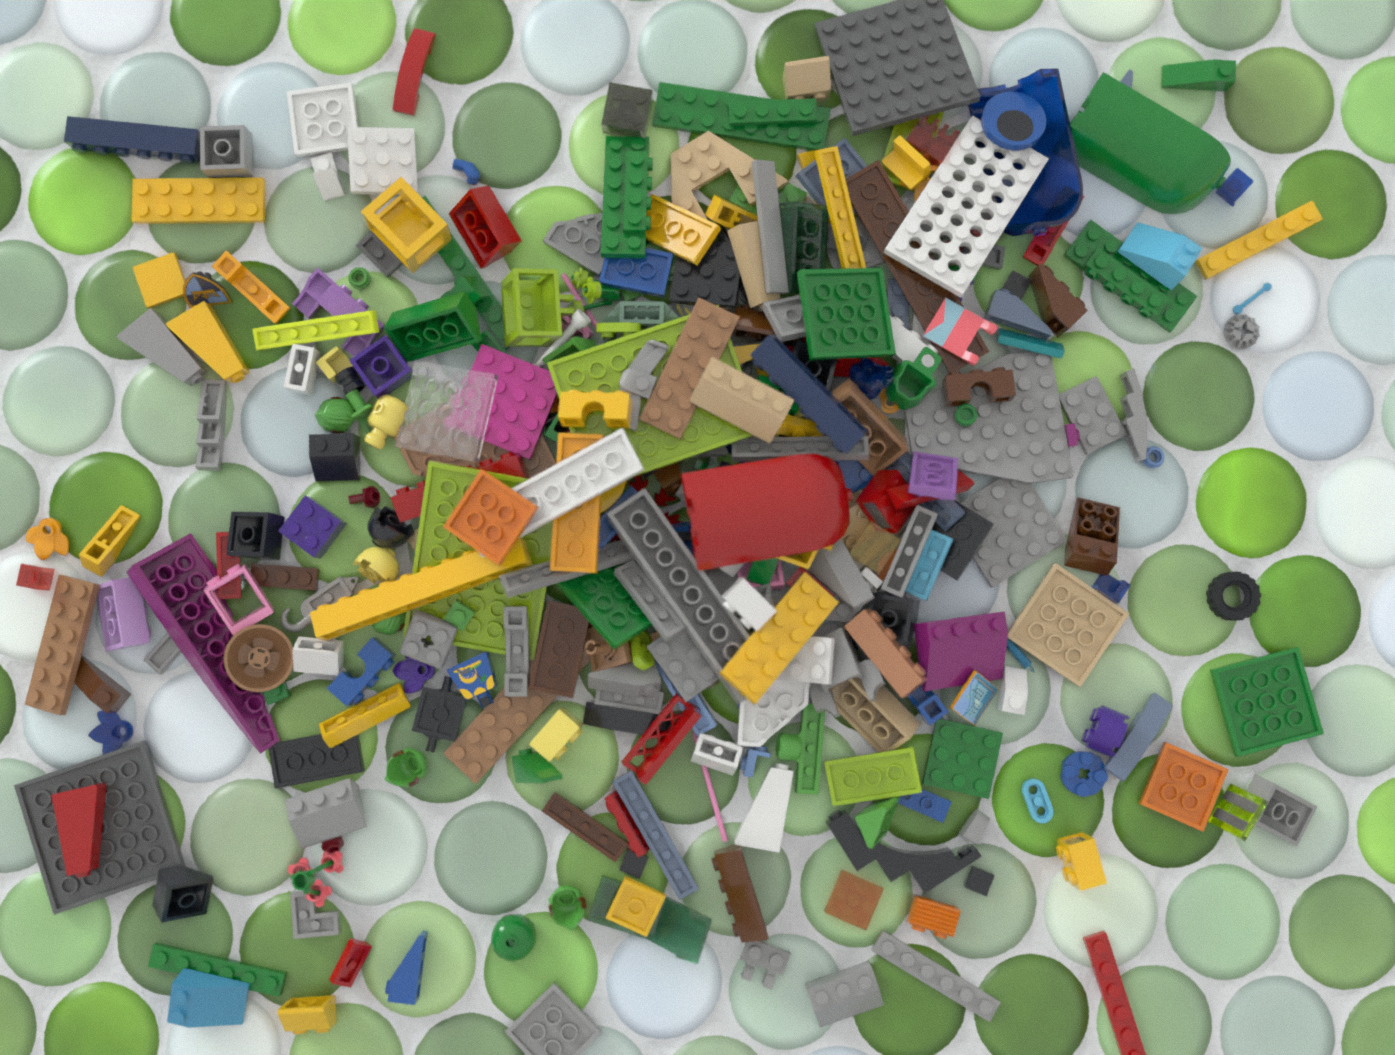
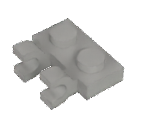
M762 941L745 942L740 956L741 960L746 961L741 978L751 981L754 967L757 965L767 969L762 984L763 987L772 990L776 973L784 974L791 953Z

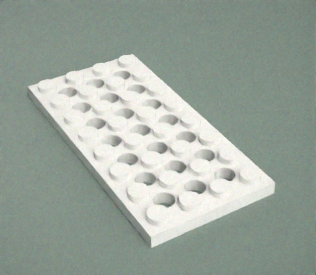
M972 115L886 246L884 253L961 298L1049 158L1031 148L1008 150L997 146L985 135L981 126V120ZM974 142H983L985 148L976 147ZM1000 152L1004 155V158L997 159L993 153ZM964 158H972L975 164L969 165L965 163ZM1013 163H1020L1023 169H1015ZM983 169H991L994 175H986ZM960 174L964 180L956 181L953 175ZM1002 180H1010L1013 186H1005ZM979 185L983 188V191L976 192L972 186ZM946 190L950 191L953 194V197L946 198L943 196L942 192ZM999 196L1002 199V203H995L991 197ZM967 201L971 203L973 208L965 209L961 203ZM931 208H940L942 210V214H934L931 211ZM981 213H989L992 219H983ZM957 218L961 221L962 225L955 226L950 220ZM927 224L932 230L925 232L920 228V225ZM970 230H978L981 233V236H972L970 234ZM946 235L951 239V242L944 243L939 237ZM917 241L921 247L913 249L910 247L909 242ZM965 246L969 248L970 253H961L959 247ZM935 252L940 256V259L932 260L928 254ZM954 263L958 265L959 271H951L948 268V264Z

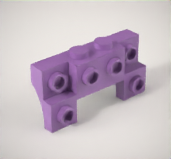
M319 268L310 275L302 292L292 303L310 320L321 307L332 316L365 312L369 308L360 298L357 301L351 297L353 292L344 284L339 287ZM377 319L379 333L348 337L341 347L354 357L379 337L384 331L385 325Z

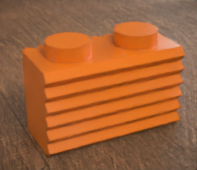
M914 894L907 921L912 925L911 928L916 931L925 932V929L934 931L933 935L946 939L947 935L954 937L961 910L956 906Z

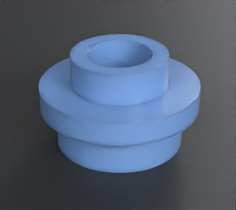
M1150 446L1147 448L1146 459L1142 460V462L1148 468H1157L1164 462V453L1159 447ZM1150 454L1155 455V461L1149 459Z

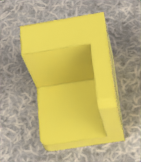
M338 346L316 361L328 379L334 383L337 382L335 376L348 367H354L349 361L350 359Z

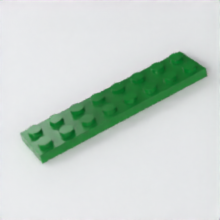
M659 82L653 127L704 134L709 131L717 137L813 151L825 148L831 108L816 106V123L729 126V102L775 99Z

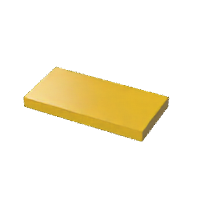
M651 194V210H647V216H651V230H646V241L698 265L720 232V226Z

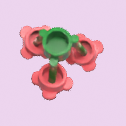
M327 850L324 851L321 865L314 869L310 868L307 858H301L295 865L291 864L288 867L293 887L299 891L303 890L306 899L315 902L316 907H322L325 904V899L331 895L332 889L329 886L323 885L321 880H315L314 875L321 870L327 873L334 871L341 873L344 869L342 853L340 851L328 853Z

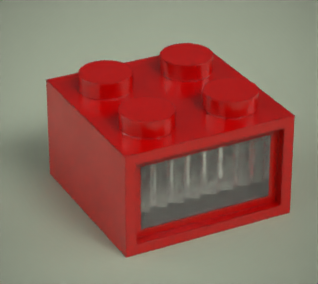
M878 470L855 501L877 533H898L916 508V505L896 510L887 492L890 488L907 484L898 470Z

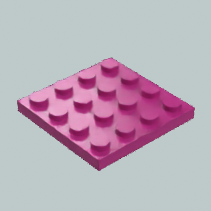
M481 344L448 426L505 450L513 451L515 454L520 453L521 456L531 460L558 395L550 371Z

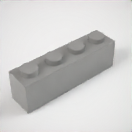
M916 505L881 589L899 597L904 596L938 513Z

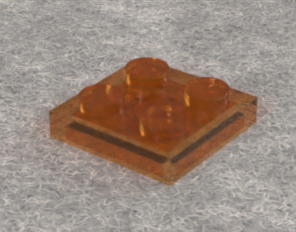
M841 869L824 912L866 931L884 888Z

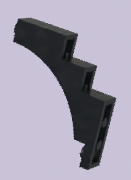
M836 810L828 816L829 820L826 821L856 871L876 860L890 882L910 871L924 893L982 857L973 845L961 848L957 852V856H954L948 847L932 851H908L879 842L873 849L867 847L860 828L852 821L845 810L842 812Z

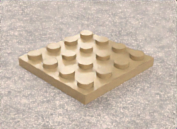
M1053 563L1009 628L1008 639L1076 686L1081 687L1130 613L1058 564Z

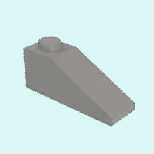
M630 663L588 673V687L590 689L636 697L652 696L660 692L661 678L655 663L645 671Z

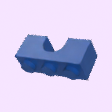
M372 637L357 654L365 663L364 674L356 678L348 671H342L327 687L346 706L357 705L365 696L363 692L368 687L372 688L379 681L378 675L383 670L386 672L395 662L393 658L396 654L377 637Z
M922 685L907 696L928 725H932L948 713L938 696L931 690L923 691Z

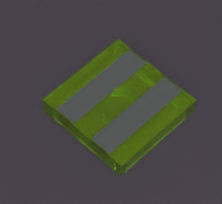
M1230 783L1208 822L1246 841L1268 802Z

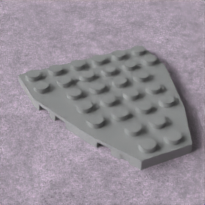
M1032 351L1007 354L978 368L982 369L983 372H989L998 367H1004L1005 370L1012 369L1016 396L1012 401L989 403L988 394L984 389L980 387L971 388V400L968 404L976 408L978 416L976 421L969 427H962L955 422L954 412L958 406L945 407L943 387L925 397L918 406L907 409L904 413L911 456H913V451L958 458L957 471L960 470L961 472L981 476L989 475L999 477L1002 480L1021 481L1024 484L1064 480L1074 477L1052 356Z

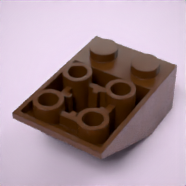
M1040 263L1028 275L1029 279L1032 280L1030 284L1041 320L1052 330V333L1057 338L1072 327L1088 311L1085 308V303L1080 298L1074 297L1069 292V287L1064 282H1059L1055 278L1052 269Z
M1079 497L1076 498L1065 547L1064 566L1108 576L1117 564L1120 507Z

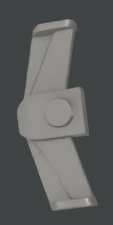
M648 340L629 368L622 373L619 381L620 391L629 393L633 402L631 426L627 429L637 432L641 397L649 400L657 377L650 374L669 350V346L655 340Z

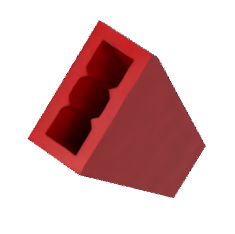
M106 782L51 795L67 876L76 874V878L91 875V870L99 867Z

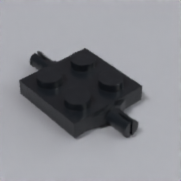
M444 676L442 689L423 687L412 731L429 737L426 751L435 752L437 740L447 739L456 741L467 700L464 696L456 695L450 691L453 680L449 676Z

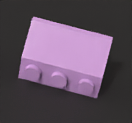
M123 578L100 584L96 599L105 652L150 643L151 631L146 621L147 608L143 603L141 593L130 578Z

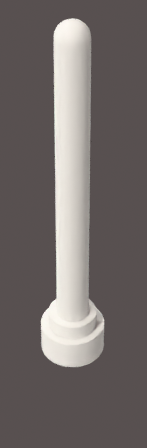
M577 309L572 315L571 324L564 330L562 336L547 349L534 365L543 368L546 364L542 359L566 343L577 329L585 328L591 322L590 318L583 311Z

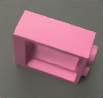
M239 564L227 570L228 574L222 578L216 576L206 582L208 586L204 589V592L233 636L241 629L254 625L274 613V607L246 564L241 567ZM243 574L263 606L234 621L214 590Z

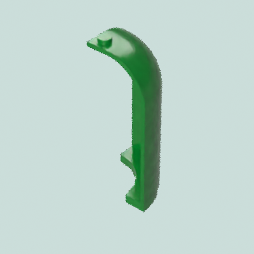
M1104 72L1083 102L1081 107L1084 108V111H1079L1074 116L1053 149V152L1150 209L1164 214L1185 213L1199 206L1215 188L1219 189L1226 180L1224 175L1231 164L1228 151L1212 135Z

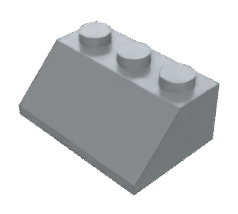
M350 778L285 799L288 821L302 849L367 827L359 785Z
M869 961L805 983L820 1028L884 1005Z

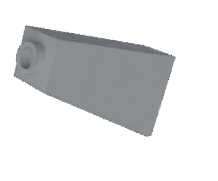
M152 308L117 335L119 340L190 386L200 383L204 379V375L208 373L185 343L167 327V322L161 314Z

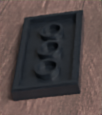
M322 734L277 742L268 748L275 789L365 771L359 734L332 748H329L325 743Z

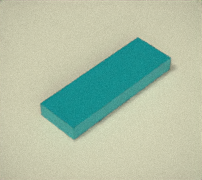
M1001 328L998 329L996 335L997 342L1003 345L1060 359L1065 352L1062 343Z

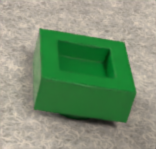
M286 681L272 690L263 692L268 705L291 696Z

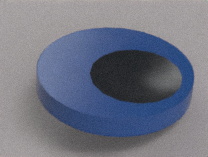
M1002 92L993 96L986 103L981 116V126L987 138L997 146L1008 150H1024L1034 146L1041 139L1046 128V115L1041 105L1032 97L1020 92Z

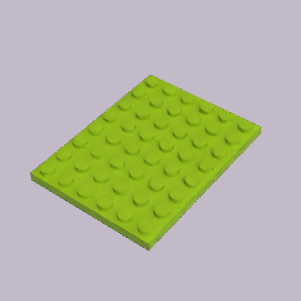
M690 314L548 362L547 365L559 400L561 392H568L569 390H578L580 392L599 390L604 393L620 391L619 381L623 371L629 368L648 340H655L669 346V350L650 374L657 377V384ZM729 339L719 361L742 372L731 339ZM642 397L637 432L623 428L645 469L633 477L753 436L697 406L681 440L639 420L648 402L647 399ZM602 411L591 412L586 418L585 427H569L571 433L602 434L605 437L621 429L608 428L604 420V412Z
M435 461L428 462L412 574L420 572V569L426 566L434 567L440 565L441 561L445 559L462 557L464 552L477 551L443 526L480 471L479 469ZM486 471L511 489L529 480L528 478ZM553 520L522 537L526 541L533 566L551 560ZM500 578L494 579L407 611L403 636H406L413 614L417 610L444 620L448 611L458 599L476 612L463 631L457 630L452 645L506 655L504 606H527L530 660H535L547 586L507 598L500 583ZM427 636L425 639L431 641V636Z

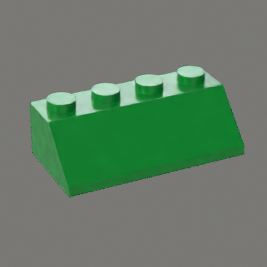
M466 291L392 312L384 327V330L407 362L481 341L477 309Z

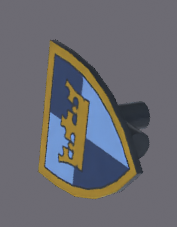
M192 272L184 282L183 296L189 308L203 301L210 305L233 303L225 288L212 280V275L208 272Z

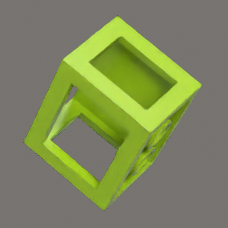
M514 268L501 281L505 347H548L562 336L561 316H572L575 313V309L560 308V302H573L574 295L559 294L558 269ZM520 275L541 276L538 280H519Z

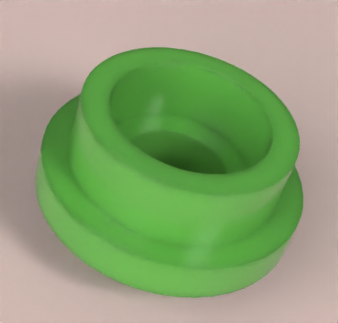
M357 267L351 270L348 280L355 289H364L370 284L371 276L365 268ZM358 276L364 277L362 282H357Z

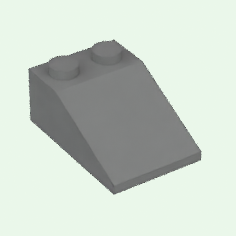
M1255 774L1243 797L1259 806L1254 814L1238 806L1235 815L1298 846L1317 806Z

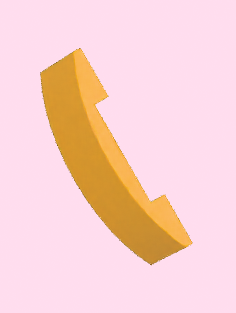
M225 251L211 266L274 324H277L289 311L290 307L228 251Z

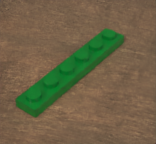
M157 942L153 944L148 967L177 974L183 968L250 983L249 990L280 997L283 993L287 972Z

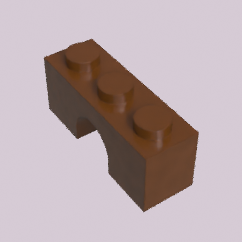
M1004 367L994 368L989 372L976 369L966 374L954 371L948 373L942 380L945 407L968 404L971 400L970 390L974 387H980L987 392L989 403L1012 401L1016 396L1013 370H1005Z

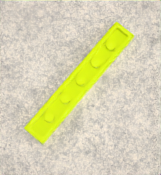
M376 310L252 329L256 350L379 333Z

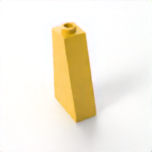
M207 302L199 303L166 323L171 331L224 380L230 383H238L245 379L246 374L250 373L214 309Z

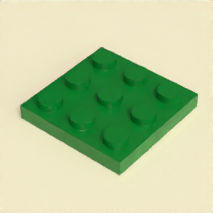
M944 719L937 720L934 724L922 784L989 799L1003 733Z

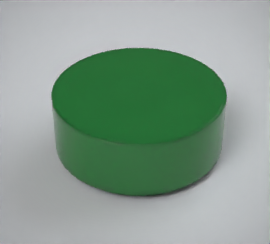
M961 404L954 412L955 422L962 427L971 426L978 416L976 408L971 404Z

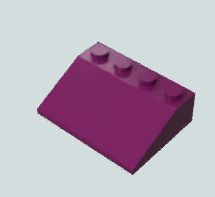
M1005 612L913 624L919 665L925 670L926 674L924 676L928 679L922 684L923 691L965 685L974 670L988 681L1002 679L1008 638Z

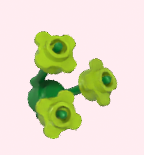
M579 267L578 272L574 271V275L571 276L572 284L576 285L575 289L582 288L583 295L587 297L589 304L583 306L581 300H574L571 305H568V308L575 309V311L580 309L584 312L592 308L612 305V301L619 300L620 290L618 288L601 285L599 280L588 277V271H583L582 267ZM594 299H603V301L593 303Z

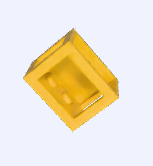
M402 177L396 180L361 211L367 227L412 274L452 240L448 224ZM397 193H399V196L394 201H392L387 207H385L379 214H375L381 207H383L389 200H391Z

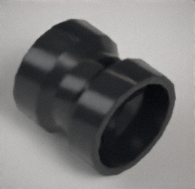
M348 367L335 376L337 383L343 386L345 395L355 389L361 392L366 386L363 380L357 377V371L354 367Z

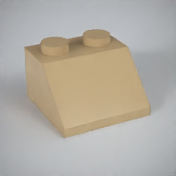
M829 56L785 62L782 78L785 99L816 98V102H822L829 98L831 91Z

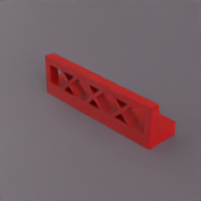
M676 693L621 761L622 765L635 772L639 781L647 785L700 719L701 714L697 706L689 701L685 702L682 696ZM677 702L686 706L682 713L673 714L672 709ZM671 721V726L668 730L659 731L661 722ZM657 737V744L654 747L645 749V742L648 739ZM643 755L644 760L638 767L630 762L634 756Z

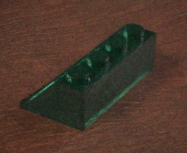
M802 202L779 203L789 293L786 294L800 295L797 272L804 269H826L828 209L827 205Z

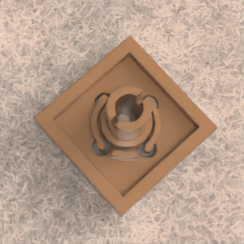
M594 627L588 629L585 648L588 649L586 652L589 655L593 672L633 662L628 642L613 650Z

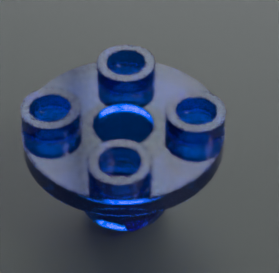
M862 358L860 362L850 367L849 377L854 383L858 384V388L871 400L875 399L882 389L892 385L894 369L891 366L874 363L872 359Z

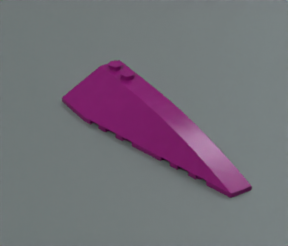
M190 533L132 565L126 572L201 680L257 751L261 754L279 742L280 739L271 715L267 712L264 704L263 694L242 689L230 679L226 672L224 653L233 635L204 592L205 587L208 586L206 582L216 577L217 571L193 535ZM220 599L233 618L231 608H228L226 600Z

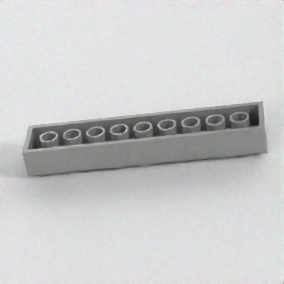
M644 488L607 513L606 519L650 582L684 624L686 633L737 704H740L747 698L725 680L719 672L750 636L734 613L732 614L723 605L725 600L721 597L705 572L697 570L695 558Z

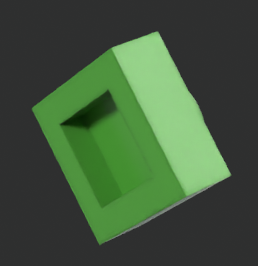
M457 599L444 620L463 631L476 611Z

